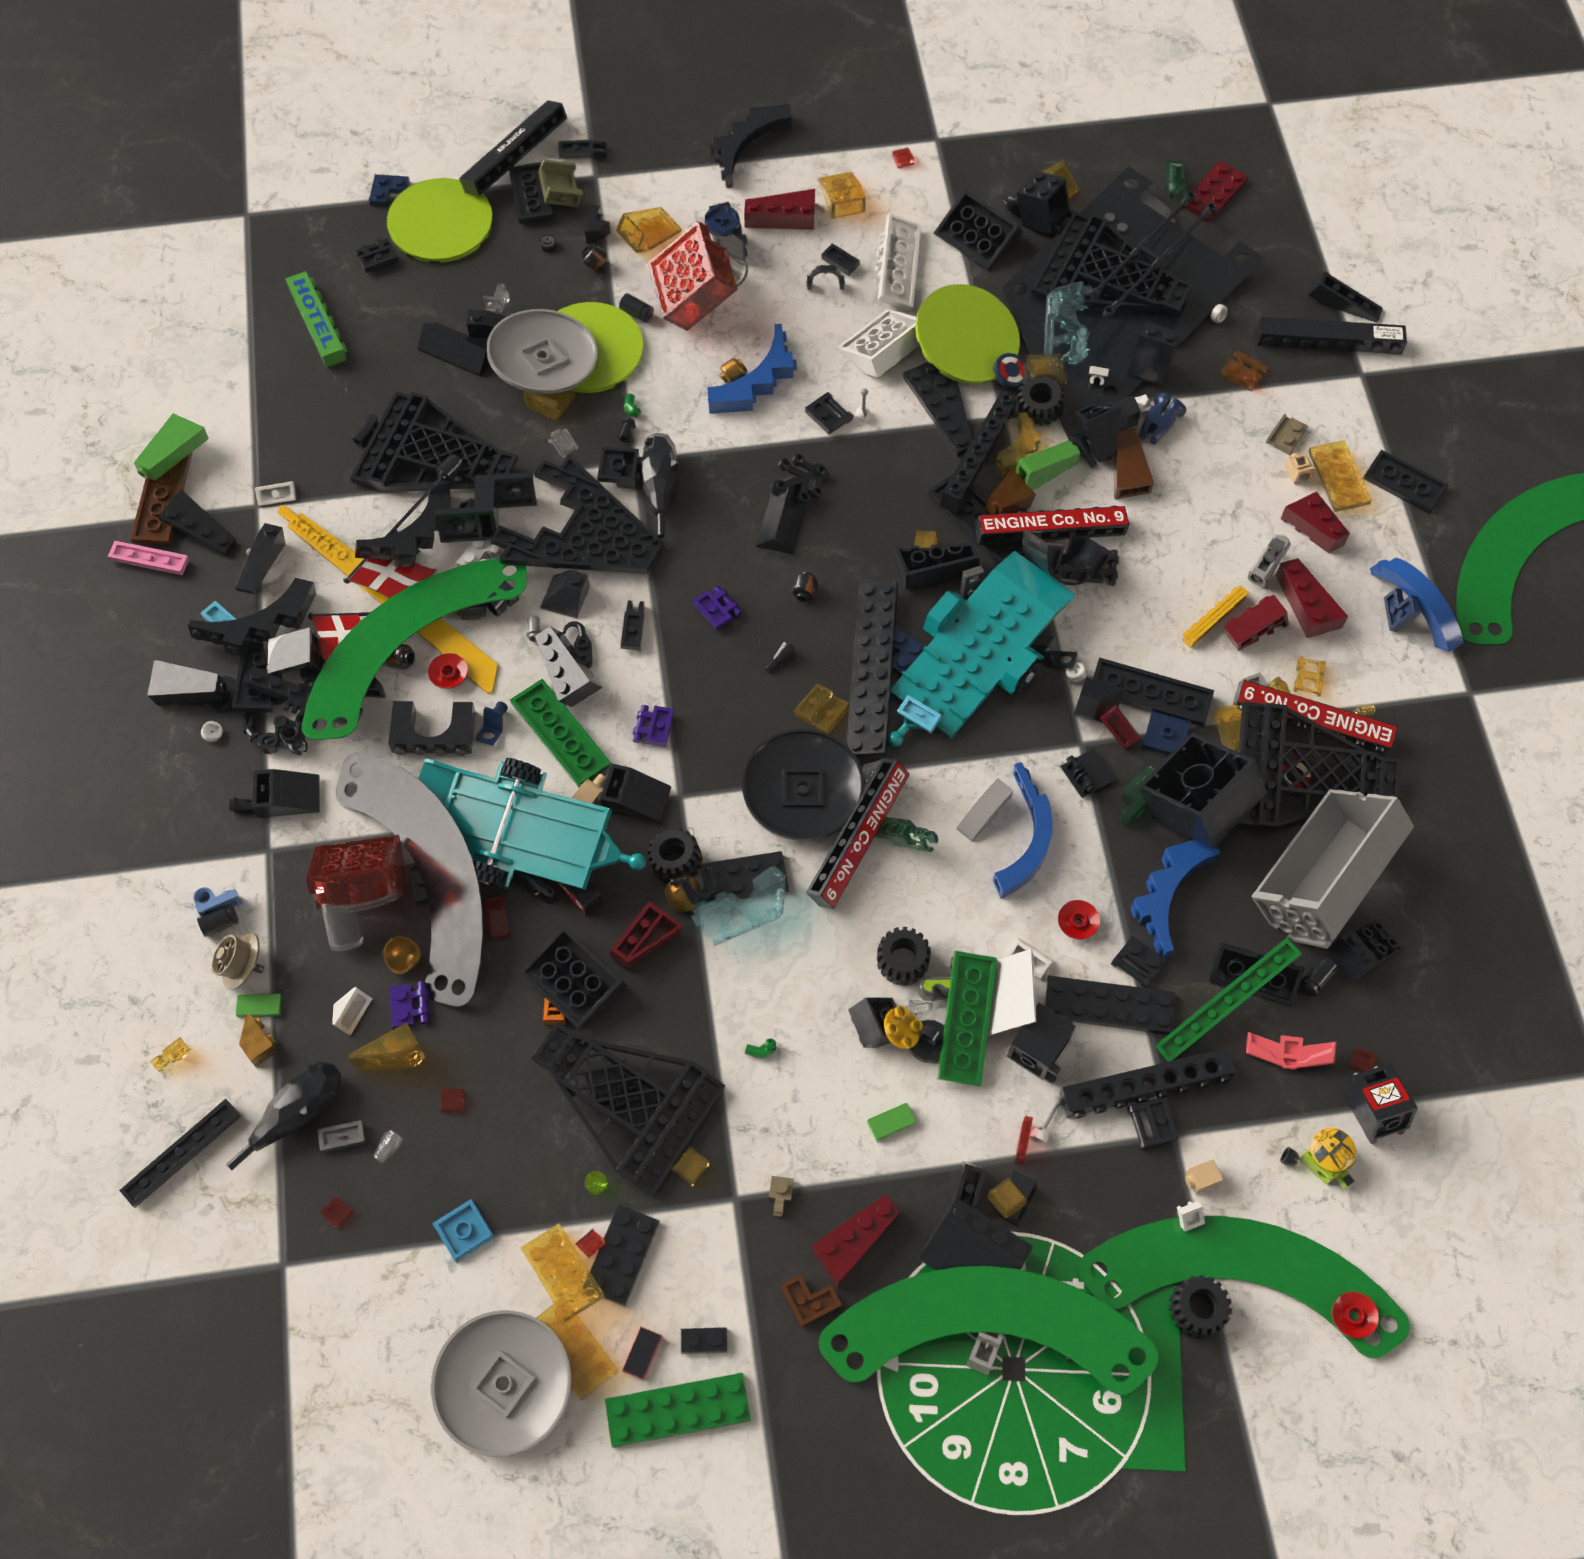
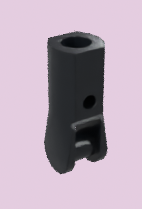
M375 414L368 415L363 424L351 437L356 445L364 446L376 430L379 421H377L378 418Z

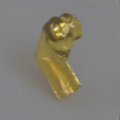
M1373 705L1358 706L1353 712L1364 716L1373 715L1375 707Z

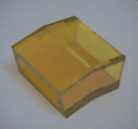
M916 530L914 546L930 548V545H938L939 537L937 532Z
M688 1147L671 1170L693 1186L709 1166V1161L692 1147Z
M1009 1178L991 1189L987 1197L1004 1218L1009 1217L1027 1204L1026 1198Z

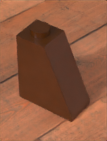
M1012 469L992 493L986 509L990 514H1000L1003 512L1018 513L1031 507L1036 494Z

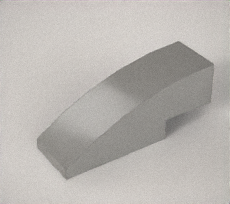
M997 778L974 804L956 829L970 841H973L998 815L999 810L1012 798L1014 790Z
M979 1332L967 1367L988 1376L1004 1334Z

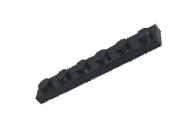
M224 1099L119 1191L136 1208L241 1117L240 1113L227 1099Z

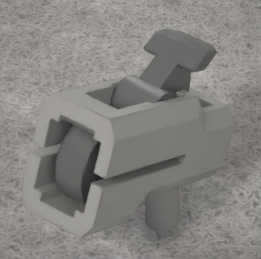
M1274 534L1250 569L1249 581L1261 588L1266 586L1291 546L1288 537L1282 534Z

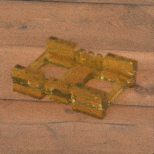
M1300 656L1296 664L1297 677L1294 681L1293 692L1300 690L1315 693L1318 697H1321L1326 661H1317ZM1305 663L1316 664L1318 666L1317 672L1306 671ZM1303 679L1315 681V689L1304 688Z

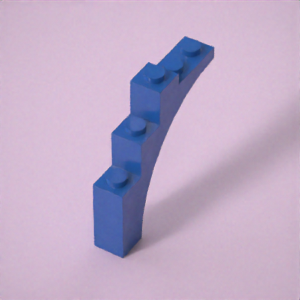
M782 324L774 325L772 346L758 367L734 382L707 387L709 414L753 411L756 395L773 394V387H777L776 379L794 378V371L797 370V361L793 359L792 352H788V346L784 345L787 339L786 331H782Z
M1192 840L1166 848L1162 856V863L1166 869L1150 873L1146 882L1147 889L1151 894L1137 897L1133 901L1131 906L1132 916L1137 918L1139 924L1146 923L1148 933L1154 938L1156 952L1160 953L1165 959L1170 958L1174 951L1168 925L1169 906L1172 896L1178 886L1190 874L1217 860L1220 854L1217 846L1213 849L1197 840Z

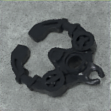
M271 697L272 704L280 705L285 702ZM244 713L243 733L248 735L250 743L259 747L265 754L276 753L279 749H289L293 754L300 756L302 752L297 749L302 745L303 752H307L308 744L305 740L306 736L302 731L304 716L301 717L298 714L295 719L296 721L290 720L283 715L277 716L274 719L275 733L268 732L262 735L259 731H254L256 729L254 720L262 716L263 713ZM317 720L313 723V729L317 727Z

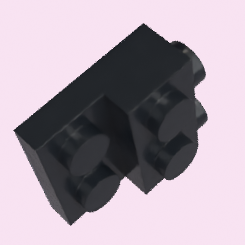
M601 447L597 475L598 482L617 483L618 488L636 489V483L640 484L641 472H638V468H641L642 457L639 455V449Z

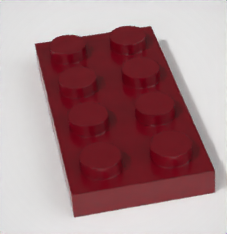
M1219 160L1193 188L1192 191L1196 193L1195 202L1188 204L1185 209L1200 216L1205 211L1208 203H1215L1217 205L1216 213L1206 219L1210 223L1244 186L1249 176Z

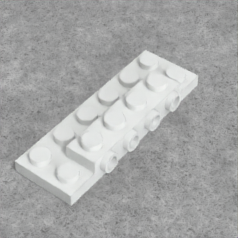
M890 213L886 219L885 232L880 234L878 240L881 246L878 249L877 257H880V260L876 264L875 270L878 271V274L875 277L874 284L877 285L876 290L879 291L878 301L910 312L914 305L921 225Z

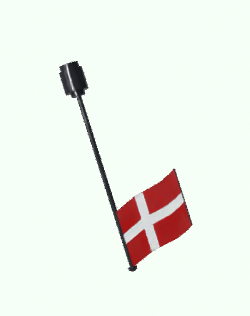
M453 454L442 462L436 469L438 477L436 482L386 536L393 534L441 481L451 483L462 471L464 463L458 456ZM369 558L363 559L347 578L344 577L343 581L346 584L352 582L368 587L391 598L411 585L431 577L437 569L422 566L416 562L414 567L395 566L393 559Z
M486 604L471 606L453 613L461 616L462 620H479L481 617H486ZM311 612L308 614V618L313 620L318 635H320V652L324 662L328 660L345 636L361 621L359 616H367L370 612L312 614Z

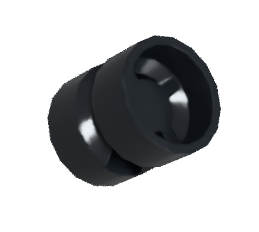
M506 581L498 587L499 590L502 588L504 591L514 589ZM493 592L487 599L497 595V593ZM519 596L509 600L490 601L485 604L496 617H499L507 610V606L511 607L519 601Z

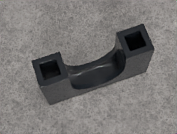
M393 701L388 741L391 752L399 755L405 753H415L417 755H424L426 753H435L437 755L456 754L460 756L472 754L476 715L474 703L453 702L452 718L448 729L438 736L425 737L419 735L414 730L416 719L414 702Z

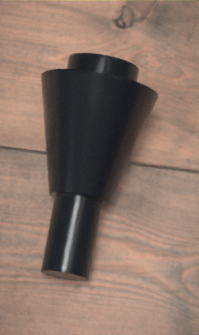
M1079 435L1075 437L1071 443L1079 448L1080 456L1087 461L1090 467H1095L1097 462L1091 455L1086 436L1081 437Z
M782 641L772 660L764 666V669L770 673L777 665L795 656L796 653L794 651L796 648L789 641Z

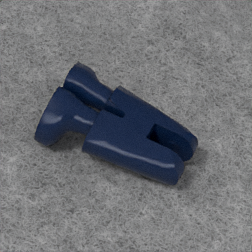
M1165 393L1156 395L1154 398L1155 406H1151L1139 432V438L1143 440L1149 433L1153 434L1150 443L1153 445L1170 430L1177 420L1176 417H1183L1187 411L1185 405L1180 400L1173 399L1171 402V397ZM1169 406V409L1165 411V413L1162 415L1163 410L1167 409Z

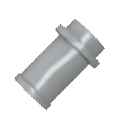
M529 616L527 619L528 632L526 636L532 642H537L535 636L541 632L540 618L538 616Z

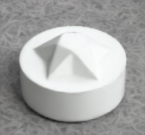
M1218 304L1212 311L1211 320L1221 323L1227 315V307Z
M1075 663L1074 668L1066 669V675L1069 681L1079 682L1086 677L1087 671L1083 664Z
M208 721L201 729V736L208 742H216L222 735V727L215 721Z

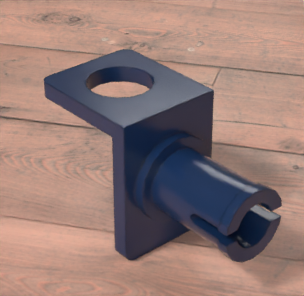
M499 701L494 709L488 707L483 709V726L476 736V741L494 746L503 732V715L508 710L507 704ZM490 732L494 734V737L486 739L483 737V734Z

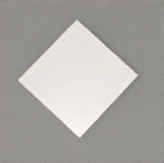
M1032 949L997 960L987 1037L1037 1022Z

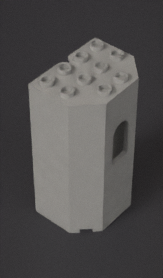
M1330 789L1251 897L1269 925L1276 930L1280 927L1284 932L1289 933L1287 937L1294 942L1328 949L1414 826L1397 797L1367 794L1365 796L1360 792Z

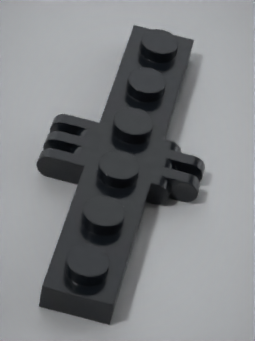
M250 668L242 680V686L285 701L284 711L288 712L292 707L291 713L296 714L300 710L299 716L303 717L315 682L309 686L311 680L306 679L303 684L299 683L297 685ZM363 708L360 710L359 719L363 714ZM345 718L336 719L337 721L347 724V720Z

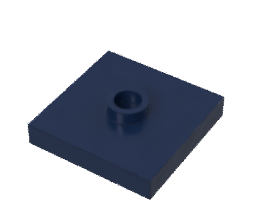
M1152 711L1142 748L1170 755L1187 738L1191 721Z

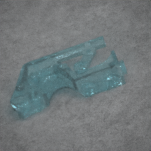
M1080 281L1057 287L1048 294L1046 301L1044 355H1051L1053 347L1067 343L1071 344V350L1061 358V361L1078 364L1087 357L1089 331L1077 321L1076 312L1087 308L1082 305L1081 301L1084 294H1089L1093 290L1091 286H1083V282ZM1054 320L1061 324V329L1068 330L1069 332L1061 336H1053Z
M776 866L768 868L753 880V893L747 900H739L733 893L727 895L726 892L716 895V900L710 903L705 900L696 904V909H693L694 915L691 916L695 927L700 926L701 931L704 930L705 918L710 912L720 907L722 911L721 925L719 927L720 935L711 938L714 946L778 920L784 911L785 874ZM734 905L750 922L731 929L729 925L730 912Z

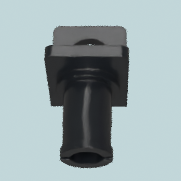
M1051 636L1048 646L1032 645L1034 650L1044 657H1048L1051 667L1074 668L1078 656L1077 652L1059 651L1054 636ZM1065 656L1071 657V661L1068 663H1062L1061 659Z

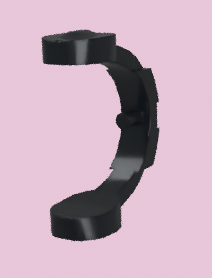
M819 265L816 266L810 275H807V289H812L815 275L832 273L839 279L840 290H844V275L841 274L836 266Z

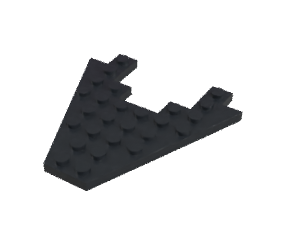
M567 455L561 466L543 460L535 471V478L566 490L560 499V504L575 510L561 533L543 526L535 539H532L499 525L491 537L492 544L505 549L500 557V564L647 574L663 547V542L570 455Z

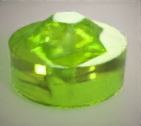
M593 1171L586 1176L585 1187L590 1194L599 1195L606 1190L608 1183L606 1176L602 1172Z

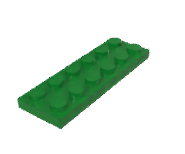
M543 679L510 699L511 705L578 788L587 779L592 780L610 768L611 762L565 705L558 701L556 694Z
M954 951L937 1080L981 1086L997 958Z
M743 1372L605 1399L612 1448L751 1421Z

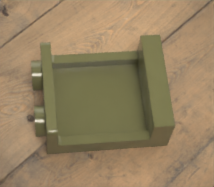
M545 159L542 161L538 173L545 203L573 207L579 206L583 193L576 186L574 177L575 163Z

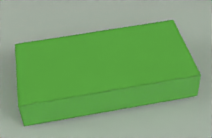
M238 995L236 1016L237 1018H243L249 1013L252 1017L281 1016L282 995Z
M904 1103L868 1119L867 1123L875 1140L878 1141L915 1125L916 1121L908 1104Z

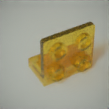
M570 390L549 394L523 392L527 407L554 421L559 419L576 397V393Z

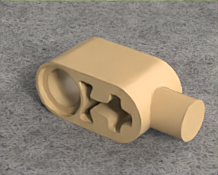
M599 774L593 782L587 779L571 798L598 805L606 777Z

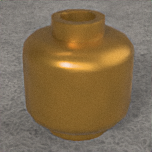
M731 358L721 365L722 373L719 375L726 384L746 376L745 372L747 369L740 359Z

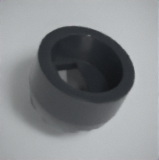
M1287 1147L1281 1155L1280 1162L1292 1167L1297 1165L1298 1162L1296 1160H1299L1300 1157L1294 1149Z

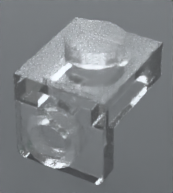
M498 283L494 297H483L485 310L502 313L505 303L509 301V292H507L505 284Z
M557 429L550 434L551 438L548 442L554 445L562 458L578 448V445L567 429L562 431Z

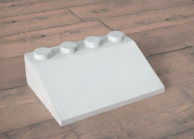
M887 309L839 345L837 350L863 372L878 378L920 346L915 332L916 317Z

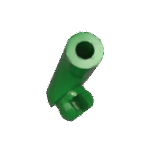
M629 393L626 395L623 409L629 416L637 418L641 414V409L637 408L634 404L635 396Z

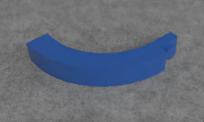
M1397 557L1391 561L1381 560L1370 568L1371 575L1395 584L1408 596L1418 597L1420 611L1431 630L1435 647L1450 652L1464 643L1457 620L1445 598L1435 585L1417 568Z

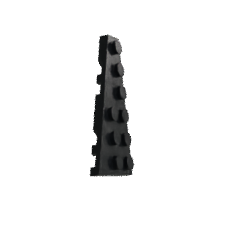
M929 362L903 372L904 380L955 455L958 457L966 453L972 442V437L958 381L946 377Z

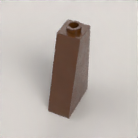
M1136 428L1120 430L1114 466V498L1120 499L1150 494L1154 481Z

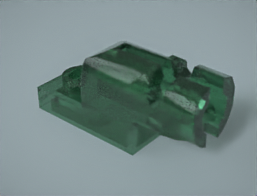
M1166 160L1165 191L1168 192L1171 199H1173L1174 193H1178V200L1186 195L1185 164H1183V161Z
M1150 765L1141 771V775L1135 776L1124 788L1122 800L1127 806L1121 812L1120 824L1125 828L1148 808L1139 786L1156 770Z
M892 817L885 818L875 836L877 838L890 839L899 847L924 852H932L934 850L933 847L927 845L926 839L930 843H938V836L934 831L916 827L911 820Z

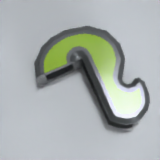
M951 957L950 971L952 970L953 957ZM924 977L919 984V996L923 1000L931 1002L935 1001L937 994L948 999L951 977Z

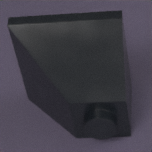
M572 570L553 575L540 608L577 619L590 588L588 575Z
M1086 677L1074 715L1104 724L1100 720V716L1115 705L1119 707L1124 689Z

